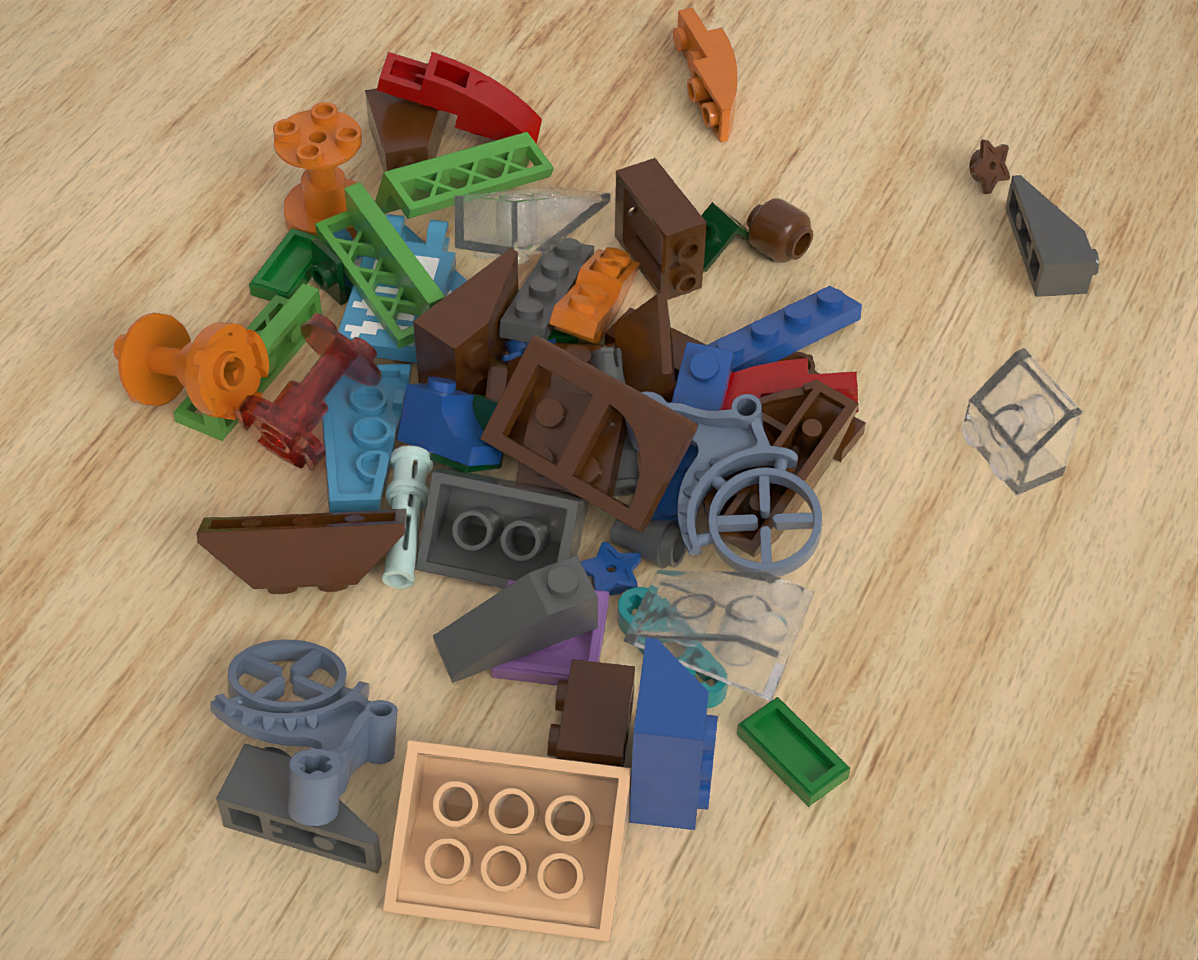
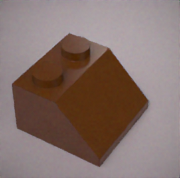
M667 293L656 294L614 324L615 343L606 344V348L614 347V349L620 348L622 350L625 384L640 392H654L662 396L667 403H671L676 387L673 341Z

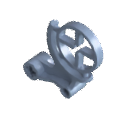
M641 392L699 425L690 443L698 449V454L684 476L678 496L677 514L679 528L689 556L693 554L694 556L701 553L700 547L713 544L717 554L727 565L740 573L758 578L782 576L795 571L805 564L816 551L821 539V506L811 487L798 476L786 471V468L796 466L798 455L787 448L770 446L763 429L760 400L751 394H743L733 401L732 410L707 411L682 403H667L662 396L654 392ZM625 419L629 442L635 450L639 451L635 434ZM761 466H772V467H774V468H756V469H751V470L742 472V473H740V474L734 476L733 478H731V479L728 480V481H726V480L724 479V478L728 477L729 475H731V474H733V473H735V472H738V471H741V470H744V469H747V468L761 467ZM770 483L788 487L807 502L812 513L775 514L773 516V526L776 530L813 529L805 545L792 556L772 562L771 529L768 526H763L760 530L761 563L746 560L733 553L722 541L719 532L755 531L758 528V519L755 515L719 516L727 500L739 490L759 484L760 515L763 519H767L770 517ZM715 487L718 492L710 506V531L696 535V520L700 506L707 494Z
M301 640L262 642L246 648L234 657L228 668L229 698L224 694L216 695L215 700L210 702V711L227 726L251 738L278 745L311 747V749L302 750L294 754L290 759L288 814L291 819L306 826L328 824L339 814V797L345 792L354 771L366 762L385 764L394 758L398 709L389 701L376 700L371 702L368 700L369 683L359 681L353 689L347 688V671L343 661L338 655L323 646ZM272 661H297L290 667V683L293 684V694L306 700L295 702L277 701L284 695L285 679L282 677V668L271 663ZM319 668H322L335 679L336 683L332 688H329L307 677ZM246 673L267 682V684L252 694L243 688L238 680Z

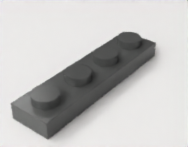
M573 238L552 239L501 318L499 337L530 342L534 335H538L548 340L555 328L554 325L549 324L553 308L575 285L580 268L594 254L595 246L581 244Z

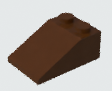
M512 248L507 250L413 321L419 384H427L428 377H440L455 381L457 383V390L469 394L486 395L488 371L491 370V366L500 367L501 357L505 355L507 350L504 342L511 340L499 337L500 320L519 292L517 251Z

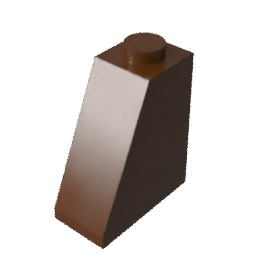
M377 88L365 90L368 123L384 172L436 158L450 113L406 99L396 98L392 95L376 91Z

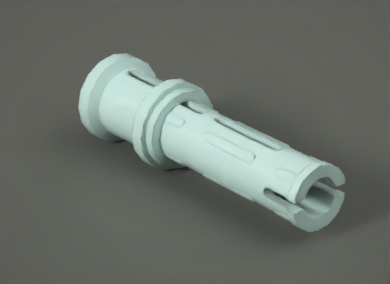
M417 446L399 447L391 453L390 466L394 470L393 482L387 486L386 499L392 509L407 508L405 534L386 553L384 574L382 575L383 583L396 589L411 587L415 581L414 570L419 539L421 511L427 506L429 489L426 486L427 474L432 471L434 461L430 460V452Z

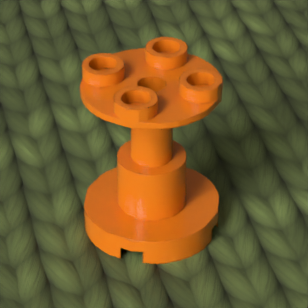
M329 102L317 103L311 110L296 113L287 119H281L273 126V145L279 158L291 166L306 169L301 176V183L292 188L284 200V217L288 231L293 228L318 236L315 223L347 211L344 188L357 183L345 178L344 172L337 166L352 159L361 147V127L356 120L345 113L338 112L336 105ZM354 227L345 228L352 239H355L357 231Z
M153 312L138 318L128 328L126 334H122L116 339L113 347L114 356L118 360L121 383L130 400L138 404L151 406L167 404L176 398L183 388L186 387L193 405L205 415L235 420L244 417L257 406L263 394L257 392L261 377L268 378L269 359L265 344L259 334L254 330L244 328L241 324L228 322L213 323L204 328L197 335L194 342H191L186 328L171 315Z

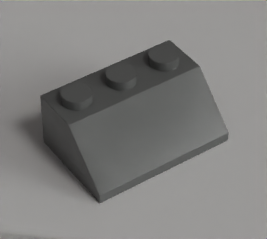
M444 468L433 471L415 569L505 589L508 585V580L517 581L529 572L578 554L588 502L573 493L471 472L466 473L457 469Z

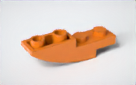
M694 8L679 10L678 25L673 30V40L677 51H682L686 57L692 74L691 78L687 80L688 96L692 103H697L702 111L706 127L712 128L720 143L728 141L734 123L737 94V64L730 40L723 28L707 31Z
M606 247L605 250L598 249L580 268L575 285L554 306L549 324L554 325L555 330L599 344L622 306L638 272L640 263L631 260V255L621 249Z

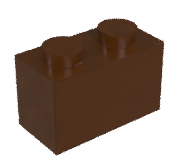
M572 659L569 679H559L555 711H561L563 714L561 725L551 724L548 756L561 760L624 767L634 701L635 666Z

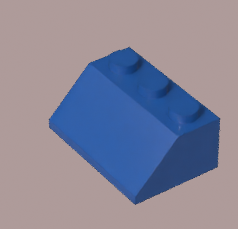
M646 637L633 732L629 823L695 830L697 809H709L718 716L707 715L709 691L657 638Z

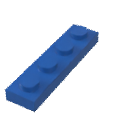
M830 285L706 346L734 351L735 359L731 373L758 365L773 363L860 320L862 304Z
M687 342L671 403H682L707 411L722 410L735 359L734 351ZM689 445L651 519L675 520L679 525L677 514L679 490L687 470L697 457L698 449L694 445Z

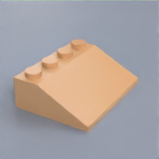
M408 740L383 912L610 942L628 827L632 769Z

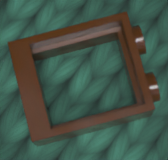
M656 158L616 170L614 237L623 249L631 255L630 258L640 263L639 270L657 294L667 293L669 300L702 288L707 222Z

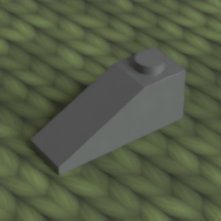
M1021 175L1012 176L1005 209L1035 296L1087 294L1092 275H1096L1099 270V256L1096 249H1091L1085 231Z
M576 555L527 573L434 634L433 640L452 683L597 629L598 596Z
M249 744L243 745L216 797L224 827L375 873L379 872L382 859L378 835L339 799V814L328 824L306 826L297 823L288 814L289 764L292 757L275 747H265L263 749Z

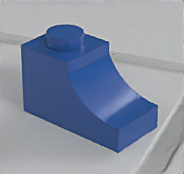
M428 377L427 384H407L397 436L398 441L421 447L428 452L467 466L500 464L502 451L480 439L484 431L479 425L473 410L474 395L457 390V383L455 381L440 377Z

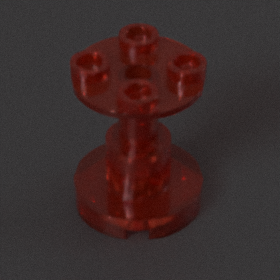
M314 313L310 320L304 322L300 327L305 341L320 356L301 383L290 380L273 403L262 397L248 395L234 412L237 421L246 431H248L252 424L258 429L262 435L258 442L263 447L297 468L302 469L306 464L309 471H313L326 452L323 444L312 431L329 410L324 399L343 374L354 381L368 386L378 385L382 380L381 371L373 362L377 356L376 350L359 337H354L352 340L348 339L338 332L337 327L331 320L319 313Z

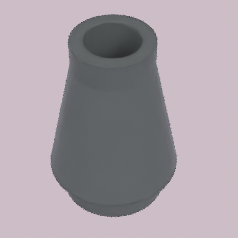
M618 519L613 523L610 540L613 545L623 547L632 553H639L641 558L661 569L666 568L668 565L677 567L683 560L686 547L683 543L677 521L651 519L644 532L637 531Z

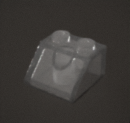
M1022 348L1017 350L969 399L962 433L967 443L972 448H976L990 464L995 476L999 480L1004 481L1017 496L1064 475L1082 411L1028 351Z

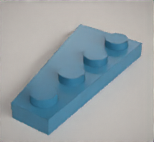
M412 364L318 366L329 513L380 510L390 468L391 453L394 451L399 430L406 386L410 383Z

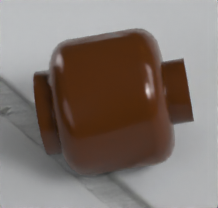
M773 198L763 205H757L747 219V226L749 227L748 240L751 246L778 263H786L792 259L797 260L801 258L813 240L814 235L811 229L810 217L804 211L781 198Z

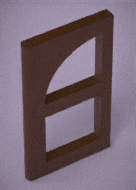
M534 335L528 343L480 439L635 530L644 532L699 425L538 335ZM543 368L593 395L558 464L553 463L509 437ZM614 408L630 424L639 448V479L630 506L578 477Z

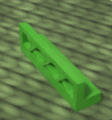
M528 132L386 171L383 173L375 203L384 214L401 209L406 218L410 219L551 177L554 167ZM529 161L533 163L534 167L527 168Z
M361 182L344 188L347 211L315 223L316 233L322 242L341 259L344 273L395 345L400 349L414 343L415 338L413 326L401 330L397 325L396 320L399 313L420 317L444 299L445 295ZM353 226L357 231L354 241L335 238L333 233ZM362 255L376 258L378 262L375 269L355 266L354 263L357 256ZM378 283L397 287L399 291L396 298L376 295L375 290Z
M303 283L290 299L276 294L246 328L254 330L260 335L268 353V378L261 377L257 392L263 393L323 322L319 289ZM189 396L173 412L175 422L221 441L226 438L242 419L232 420L207 416L203 412V416L194 413L197 408L193 405Z

